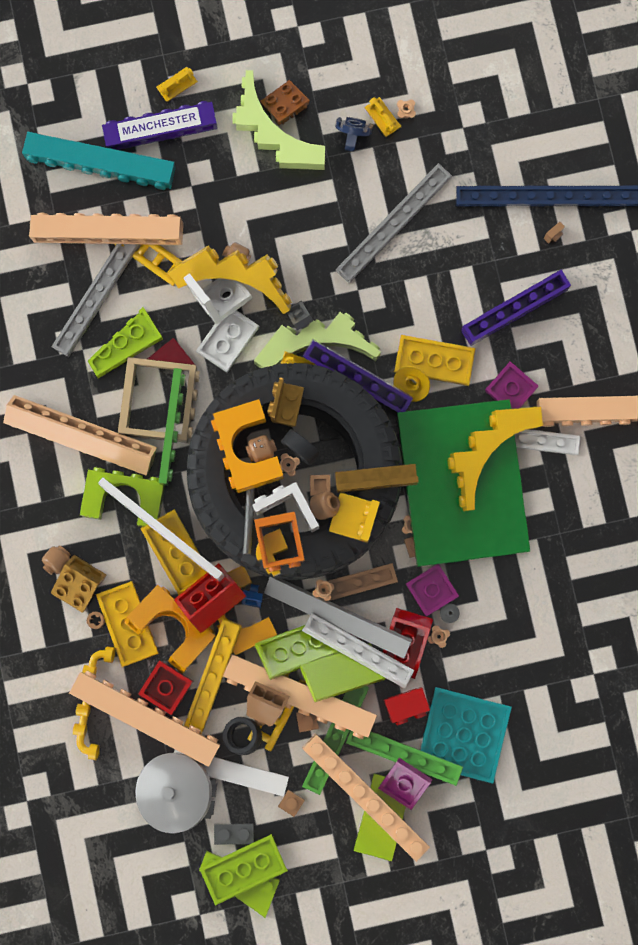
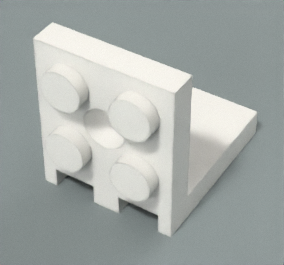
M190 273L184 277L195 299L201 304L216 325L252 299L251 294L244 285L236 280L218 278L202 290ZM231 292L229 297L222 298L223 293Z
M296 482L285 488L283 485L273 490L272 495L268 497L262 495L254 500L255 504L252 506L258 516L293 497L311 532L319 529V525Z

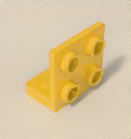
M340 493L338 498L340 501L339 511L333 516L329 531L368 543L380 502L375 500L368 501Z

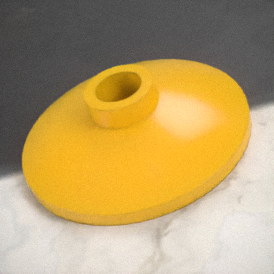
M405 366L400 368L394 376V386L412 396L411 402L420 401L428 395L430 381L421 369L415 366Z

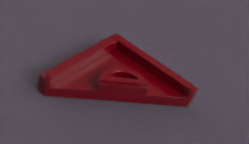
M174 338L146 359L195 365Z

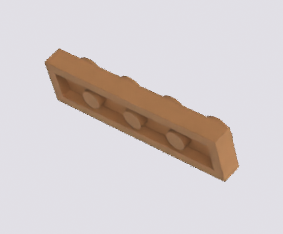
M393 563L327 581L334 585L329 601L397 583Z

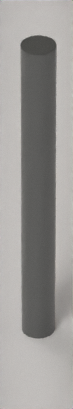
M255 488L246 490L243 554L251 555L254 510L252 505L254 504Z

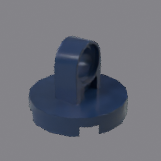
M341 117L336 119V129L348 134L345 146L347 151H355L357 136L372 134L373 124L370 123L368 126L363 119L346 117V120H342Z

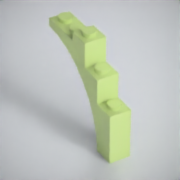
M246 70L245 77H242V88H245V95H241V106L236 107V113H233L232 118L233 124H236V130L255 131L254 143L258 144V149L276 150V162H279L280 168L324 170L325 146L297 140L277 127L264 112L257 98L253 70Z
M339 312L327 329L324 328L325 325L321 321L316 319L309 326L303 328L297 336L294 329L281 325L255 358L254 363L259 368L281 364L285 351L294 355L307 349L312 339L325 346L352 349L368 356L374 361L379 358L381 352L375 343H368L364 340L362 333L357 330L355 332L352 331L355 323L349 314Z

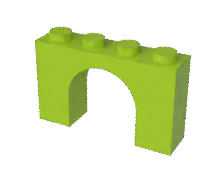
M96 467L93 470H88L80 516L98 520L102 519L104 502L108 492L98 482L104 478L114 487L126 485L136 489L140 496V507L154 519L160 518L166 485H160L159 478L150 477V480L142 479L143 476L138 474H131V477L124 476V472L113 471L112 474L105 473V469ZM138 517V526L144 527L145 525H147L143 520H141Z

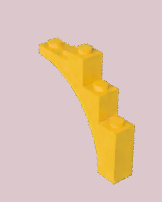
M208 245L172 267L168 272L178 289L187 285L184 277L189 273L195 281L217 278L236 280L264 293L277 305L283 314L290 311L292 301L287 293L284 294L282 292L280 281L273 277L277 273L278 265L268 254L250 265L247 264L246 256L243 253L240 254L239 250L219 261L217 252Z
M541 407L495 410L491 412L492 415L489 417V422L493 430L472 432L471 436H469V447L472 448V451L450 454L448 467L452 473H459L460 475L457 477L458 488H461L459 505L463 507V511L475 510L477 481L491 453L514 434L543 426Z

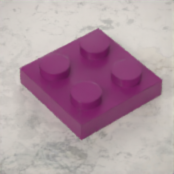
M509 362L485 389V392L496 401L510 399L511 409H518L539 386L513 363Z
M436 564L405 584L426 617L459 597L439 564Z
M398 758L378 789L412 810L431 784L432 779L401 758Z

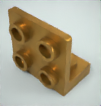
M279 378V382L274 383L272 394L275 399L274 402L270 401L268 414L273 423L296 427L304 387L284 383V378Z
M74 555L65 563L51 594L83 613L96 588L105 580L107 575Z

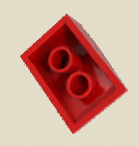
M396 608L390 630L412 639V642L404 659L384 649L382 653L413 669L414 672L411 678L415 679L433 619Z

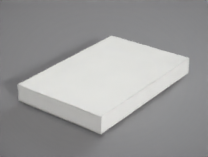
M236 310L217 325L214 324L196 352L228 373L259 329V325Z

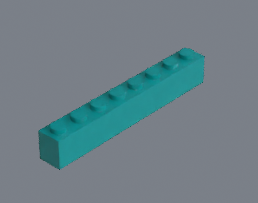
M27 132L22 151L25 159L31 163L43 162L50 167H56V165L63 166L66 170L74 171V169H77L88 175L97 173L103 178L116 177L122 182H129L130 180L142 186H147V184L155 185V188L161 190L171 189L176 169L175 163L172 161Z

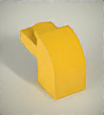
M280 529L263 537L268 563L275 561L273 555L288 549ZM258 543L256 557L258 561H261L262 557ZM266 569L267 573H272L273 577L281 574L280 570L269 572V570Z

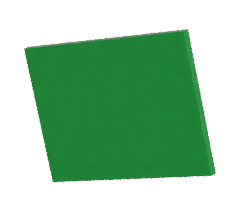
M510 399L396 413L403 465L416 464V474L419 481L417 485L406 486L417 567L530 552L515 434L502 442L491 453L484 464L475 491V510L463 511V507H460L459 496H461V488H458L457 477L460 475L459 473H452L448 467L450 454L472 451V448L469 447V436H471L472 432L493 430L489 422V417L492 415L491 412L511 409Z

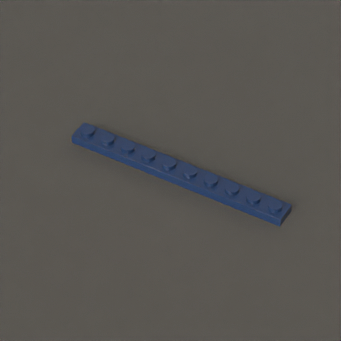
M638 185L456 186V206H638Z

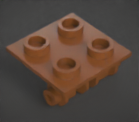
M289 80L262 99L260 103L276 118L275 121L278 125H284L290 118H294L293 113L298 115L299 112L306 109L310 100Z

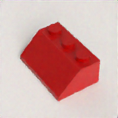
M220 563L215 567L225 576L221 581H218L207 572L174 599L200 634L246 597Z

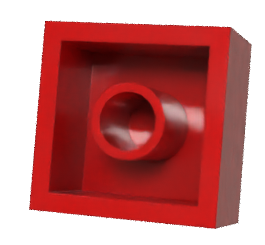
M159 661L138 694L168 714L173 715L194 681L165 662Z
M422 687L383 699L390 721L392 723L396 722V725L408 722L407 718L412 716L416 719L427 715L426 712L430 711Z

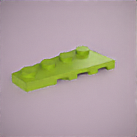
M144 307L138 311L139 313L133 319L131 318L126 323L127 325L120 332H116L112 336L113 338L88 360L97 378L125 363L128 357L133 358L163 340Z
M206 851L201 867L222 857ZM274 877L235 897L266 918L280 879Z

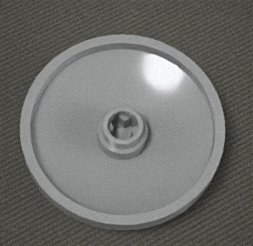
M167 753L152 759L141 771L136 784V802L142 817L153 828L165 833H179L195 827L207 814L212 800L211 781L205 768L195 759L182 753Z

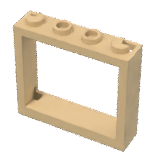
M128 357L118 433L131 437L156 440L165 439V432L129 428L137 366L170 370L179 368L182 371L189 372L182 434H178L177 442L188 443V439H192L193 427H190V423L195 418L193 401H197L198 396L195 384L200 380V371H197V366Z

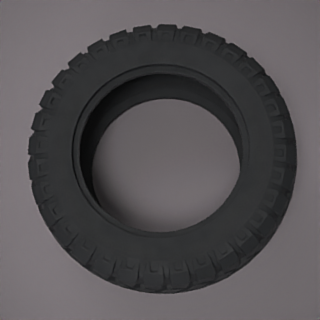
M303 363L277 364L255 370L235 380V382L221 391L206 408L196 426L189 446L187 458L188 491L192 507L200 525L212 542L230 559L253 572L272 578L287 580L317 578L336 572L355 562L378 541L396 510L401 486L354 492V497L380 502L368 543L330 532L331 521L314 532H311V530L299 532L305 561L301 562L299 567L289 568V565L280 566L281 574L273 577L272 573L268 574L266 569H264L262 560L258 561L256 557V548L259 542L254 518L251 555L243 554L245 510L238 502L235 490L232 489L228 478L232 477L230 469L226 470L223 458H226L225 451H220L217 439H220L218 431L214 432L211 420H214L213 413L259 399L267 422L271 420L268 414L270 401L274 402L275 399L272 394L274 383L279 382V378H284V383L304 387L298 415L317 418L337 430L351 448L357 470L402 465L401 452L397 436L386 413L373 396L358 383L341 373L317 365ZM262 424L246 428L237 434L233 442V452L236 456L246 438ZM269 527L262 528L263 537L276 530ZM281 531L288 549L273 555L275 561L298 557L294 532Z

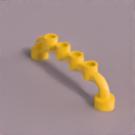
M106 647L105 650L95 652L89 660V665H84L82 672L85 673L87 670L96 675V664L100 658H104V662L113 663L115 648ZM83 701L82 704H78L76 707V715L80 716L79 724L75 723L73 726V735H77L78 749L83 754L88 755V759L97 760L100 745L90 744L87 747L84 743L87 733V720L90 714V704Z

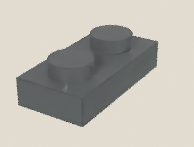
M302 301L291 306L290 311L287 312L297 331L306 328L313 322Z
M254 823L214 824V845L254 843Z

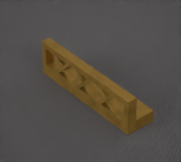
M416 464L335 472L337 493L417 485L419 482L416 474Z

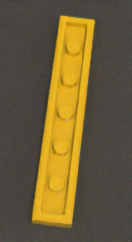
M223 618L184 724L188 728L192 725L200 729V734L204 731L242 627L241 624Z

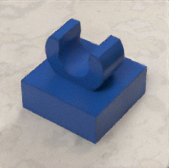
M251 584L250 591H243L246 597L242 599V605L261 608L263 594L258 593L259 585Z

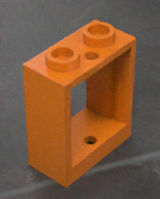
M295 511L255 519L254 522L264 569L274 572L281 570L280 566L289 565V568L301 566V562L305 560ZM292 522L298 557L268 563L262 528Z

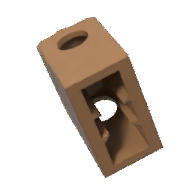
M255 681L247 697L246 715L253 718L259 726L265 724L273 726L290 696Z

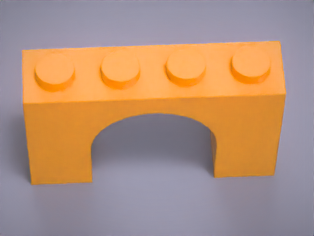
M259 399L213 413L214 420H211L214 432L218 431L220 439H217L220 451H225L226 458H223L226 470L230 469L232 477L228 478L232 489L236 488L237 492L240 493L284 479L277 456L257 463H246L237 458L233 452V442L239 432L266 422Z
M243 566L227 572L240 589L252 584ZM225 615L218 619L220 623L219 625H217L218 630L220 628L223 618L227 619ZM268 617L252 626L241 628L233 649L235 656L255 647V643L277 635L270 618Z
M157 585L126 617L124 623L140 635L158 617L171 616L177 619L184 627L185 641L170 656L168 662L183 674L214 640V631L209 627L200 634L176 604L174 598L170 596V592L165 587Z

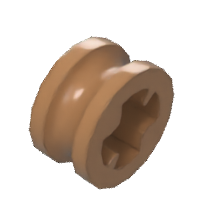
M92 612L87 616L86 621L90 628L100 629L105 623L103 614ZM94 615L101 618V622H98L100 624L97 626L91 623L92 616Z

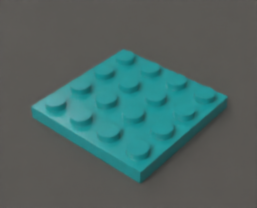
M435 687L420 750L463 766L462 776L494 783L512 707Z

